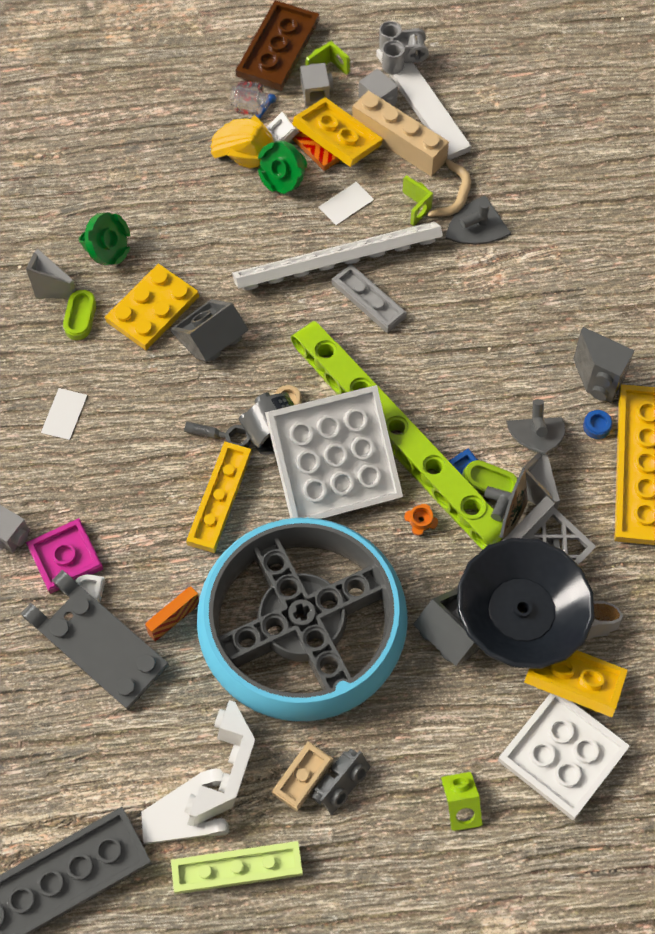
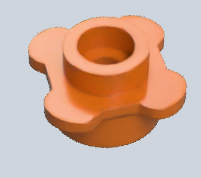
M427 504L415 506L412 510L406 511L404 515L405 521L409 522L412 526V533L417 536L422 535L429 528L435 529L438 526V519L433 517V512ZM423 518L424 521L420 522L418 519Z

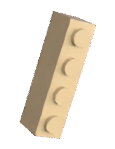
M369 90L352 106V117L382 137L381 145L432 177L446 163L449 141Z

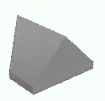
M39 249L33 253L26 271L35 297L69 298L76 291L74 281Z
M537 453L524 466L526 468L528 500L538 505L547 495L555 503L554 507L558 509L560 499L548 454Z

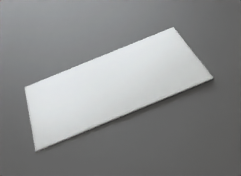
M355 182L320 205L319 208L337 225L374 199Z
M59 388L41 433L70 440L87 395Z

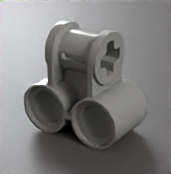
M395 21L382 23L379 30V49L382 52L383 70L389 74H397L403 70L404 63H418L426 60L429 56V51L425 46V31L420 28L402 30L401 25Z

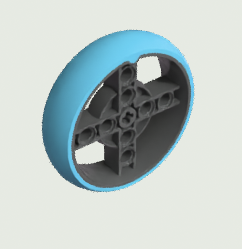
M290 518L270 522L246 533L225 550L210 570L200 594L197 611V631L201 651L212 674L222 687L250 709L269 717L288 721H315L334 717L353 709L371 697L387 680L397 664L404 647L408 624L406 600L400 580L384 554L373 543L356 531L332 521L316 518ZM317 548L330 551L349 559L362 570L331 584L316 575L297 574L285 549ZM257 562L269 586L259 605L257 619L221 636L220 613L224 598L235 579L247 567ZM274 564H280L283 566V568L279 571H272L269 569L270 566ZM288 588L296 590V593L292 596L282 594ZM358 588L363 591V594L353 596L349 591ZM382 599L385 623L381 643L369 663L358 674L351 677L335 646L339 643L345 632L347 616ZM325 601H333L337 604L331 609H326L322 606ZM303 613L304 617L307 616V619L301 621V618H297V615ZM273 626H279L283 629L276 635L268 633V629ZM245 639L255 641V644L248 648L240 645ZM312 639H320L323 644L315 648L309 646L308 642ZM274 651L279 656L291 661L308 662L323 691L289 693L274 690L252 680L238 667ZM327 664L334 665L337 668L331 674H326L321 669Z

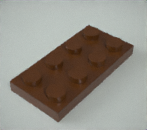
M274 0L236 68V77L282 91L320 21L319 13Z

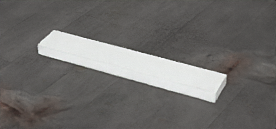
M378 49L376 56L382 63V52ZM413 62L404 63V68L401 72L389 74L423 125L449 141L447 159L451 160L470 152L471 145Z

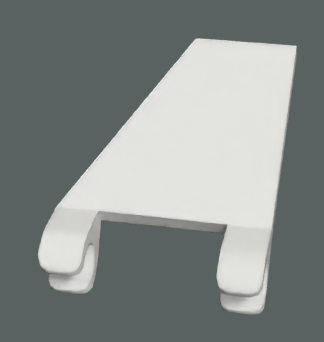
M217 768L199 773L141 812L143 844L227 835L229 833V824L225 819L219 818L207 822L204 821L193 827L187 825L190 814L184 812L190 794L196 795L200 785L220 786L224 775L222 770Z

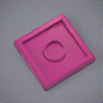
M79 518L26 542L49 594L60 590L54 585L52 580L61 570L65 571L74 580L82 575H93L103 570V566Z

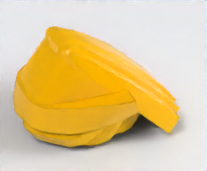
M255 115L251 119H236L225 124L213 135L210 146L212 148L211 154L214 159L227 155L240 166L252 169L260 167L261 159H258L259 153L264 146L274 142V139L265 125Z

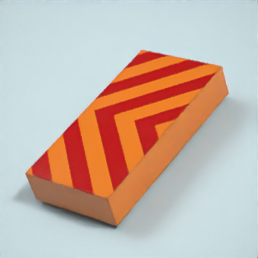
M300 130L292 138L323 171L341 161Z
M191 586L146 622L147 632L155 642L199 605L198 593Z

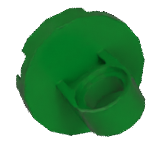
M286 141L271 142L262 148L258 159H261V168H258V174L262 183L270 191H277L281 194L289 193L297 189L303 181L304 172L308 165L307 160L293 144Z
M105 212L97 213L89 220L85 232L80 235L78 241L96 263L103 266L117 265L125 260L130 251V246L127 247V237H131L126 221L120 215Z

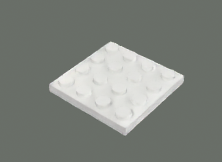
M377 385L265 412L290 518L322 519L403 497Z

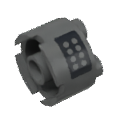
M268 392L259 395L254 401L255 405L239 417L241 425L260 454L269 455L275 453L265 412L295 405L287 392L271 396Z

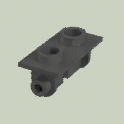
M351 748L348 752L344 751L331 767L332 772L338 776L334 779L326 773L313 789L314 794L311 798L319 805L323 803L331 815L346 802L348 795L358 783L364 780L367 771L371 768L362 752L358 751L357 753Z

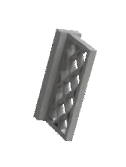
M547 495L504 539H542L541 541L546 542V539L562 540V550L567 554V540H578L586 549L580 555H569L578 565L596 547L554 507L555 503ZM551 516L561 524V535H546L545 523ZM541 528L542 535H534Z

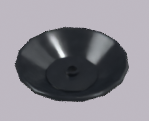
M509 538L486 546L467 563L458 583L457 612L468 637L487 656L513 668L543 669L566 661L585 643L595 619L594 593L583 569L562 549L539 539ZM523 606L526 608L527 612L521 613L518 611L517 607Z

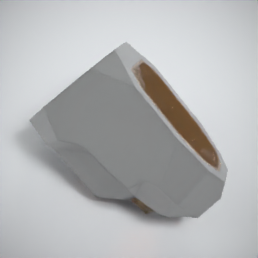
M594 601L595 619L586 640L593 637L607 636L610 632L618 630L623 619L619 608L605 601Z

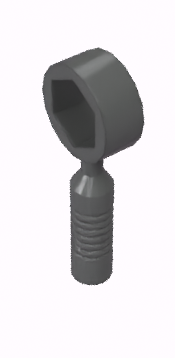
M188 421L185 424L184 432L214 439L222 437L226 438L228 443L246 448L251 444V439L242 425L231 426L225 433L219 431L216 427ZM235 433L245 434L247 437L241 444L231 442L230 440Z

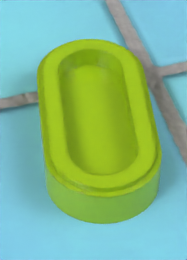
M78 290L69 297L63 328L66 336L72 340H82L91 332L96 311V301L90 291Z
M480 460L469 463L462 473V476L477 492L485 494L487 486L512 493L517 481V477L513 473Z

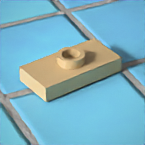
M308 741L271 791L272 795L298 812L314 787H316L334 762L333 758Z

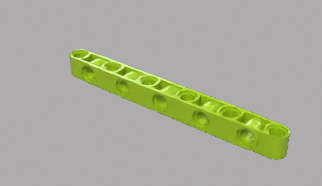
M312 321L291 335V341L296 350L337 395L376 385L317 322ZM328 355V356H331V357H329V358H322L321 356ZM378 387L393 455L482 550L486 546L504 539L500 538L503 519L496 521L491 518L493 508ZM399 430L402 433L396 435L391 433V431ZM436 469L440 473L431 474L427 470ZM474 509L477 511V514L470 515L464 510Z

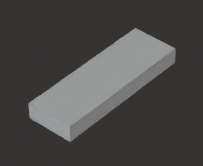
M352 264L332 278V285L386 333L390 332L407 317L405 310Z

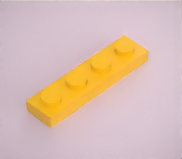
M224 441L186 542L188 546L215 553L251 458L252 451L250 448Z

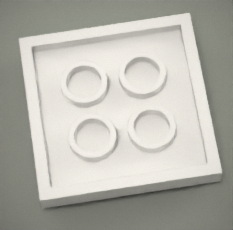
M550 693L500 755L498 762L574 820L626 753L630 745L572 701Z

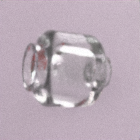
M240 81L236 87H232L230 104L238 114L258 116L262 108H267L269 95L265 93L262 84Z

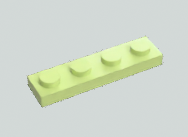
M298 841L171 860L175 895L303 876Z

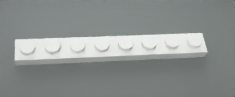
M430 222L233 272L234 283L238 289L251 290L257 288L259 283L268 281V283L273 284L283 281L286 276L302 277L308 275L309 271L313 269L329 270L334 268V264L356 263L360 261V257L368 255L372 258L385 255V251L395 249V251L407 250L411 244L419 242L421 245L431 244L435 242V238L443 237L442 229L437 223Z

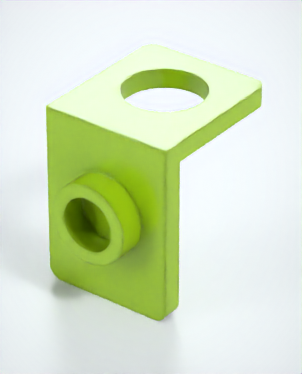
M332 41L321 48H317L306 58V65L320 63L327 65L332 62L344 74L350 73V57ZM337 54L342 58L344 65L339 61Z
M406 175L403 178V193L418 203L411 210L410 224L415 226L432 209L433 192L428 190L424 184L416 182Z
M465 772L441 777V783L448 802L451 830L458 831L482 826L480 797L472 773ZM470 808L474 811L473 817L467 821H461L456 818L457 813L461 809Z

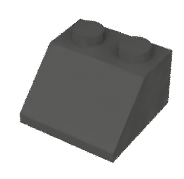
M213 299L169 329L196 359L203 361L215 360L221 355V350L228 345L232 346L241 341L242 335L249 331L233 303Z
M583 327L575 350L574 363L586 392L598 400L612 403L619 391L620 385L625 380L635 350Z
M458 588L433 598L413 623L420 631V635L425 640L431 642L441 652L445 660L453 663L455 666L470 659L480 649L468 637L457 612Z

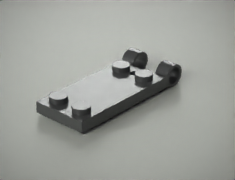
M61 570L52 582L69 597L66 603L50 619L32 603L20 614L124 708L129 710L169 664L78 585L72 577ZM68 613L73 614V618L71 620L65 619V616Z

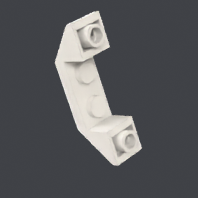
M230 700L226 711L219 710L214 727L219 728L217 739L234 744L228 761L234 765L231 774L224 773L219 791L200 785L196 795L190 794L184 812L190 814L187 825L193 827L233 808L253 749L255 738L236 703Z

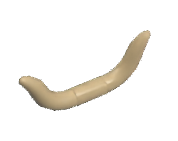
M446 159V165L451 171L459 175L462 180L456 201L448 207L436 208L430 211L428 217L451 216L458 213L464 207L471 188L470 174L464 167L449 159Z

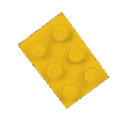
M326 97L294 116L292 122L293 126L349 167L379 148L383 140L382 137Z
M158 263L105 316V320L109 325L147 351L199 298V292Z
M577 650L566 661L543 669H529L524 683L613 717L628 670Z

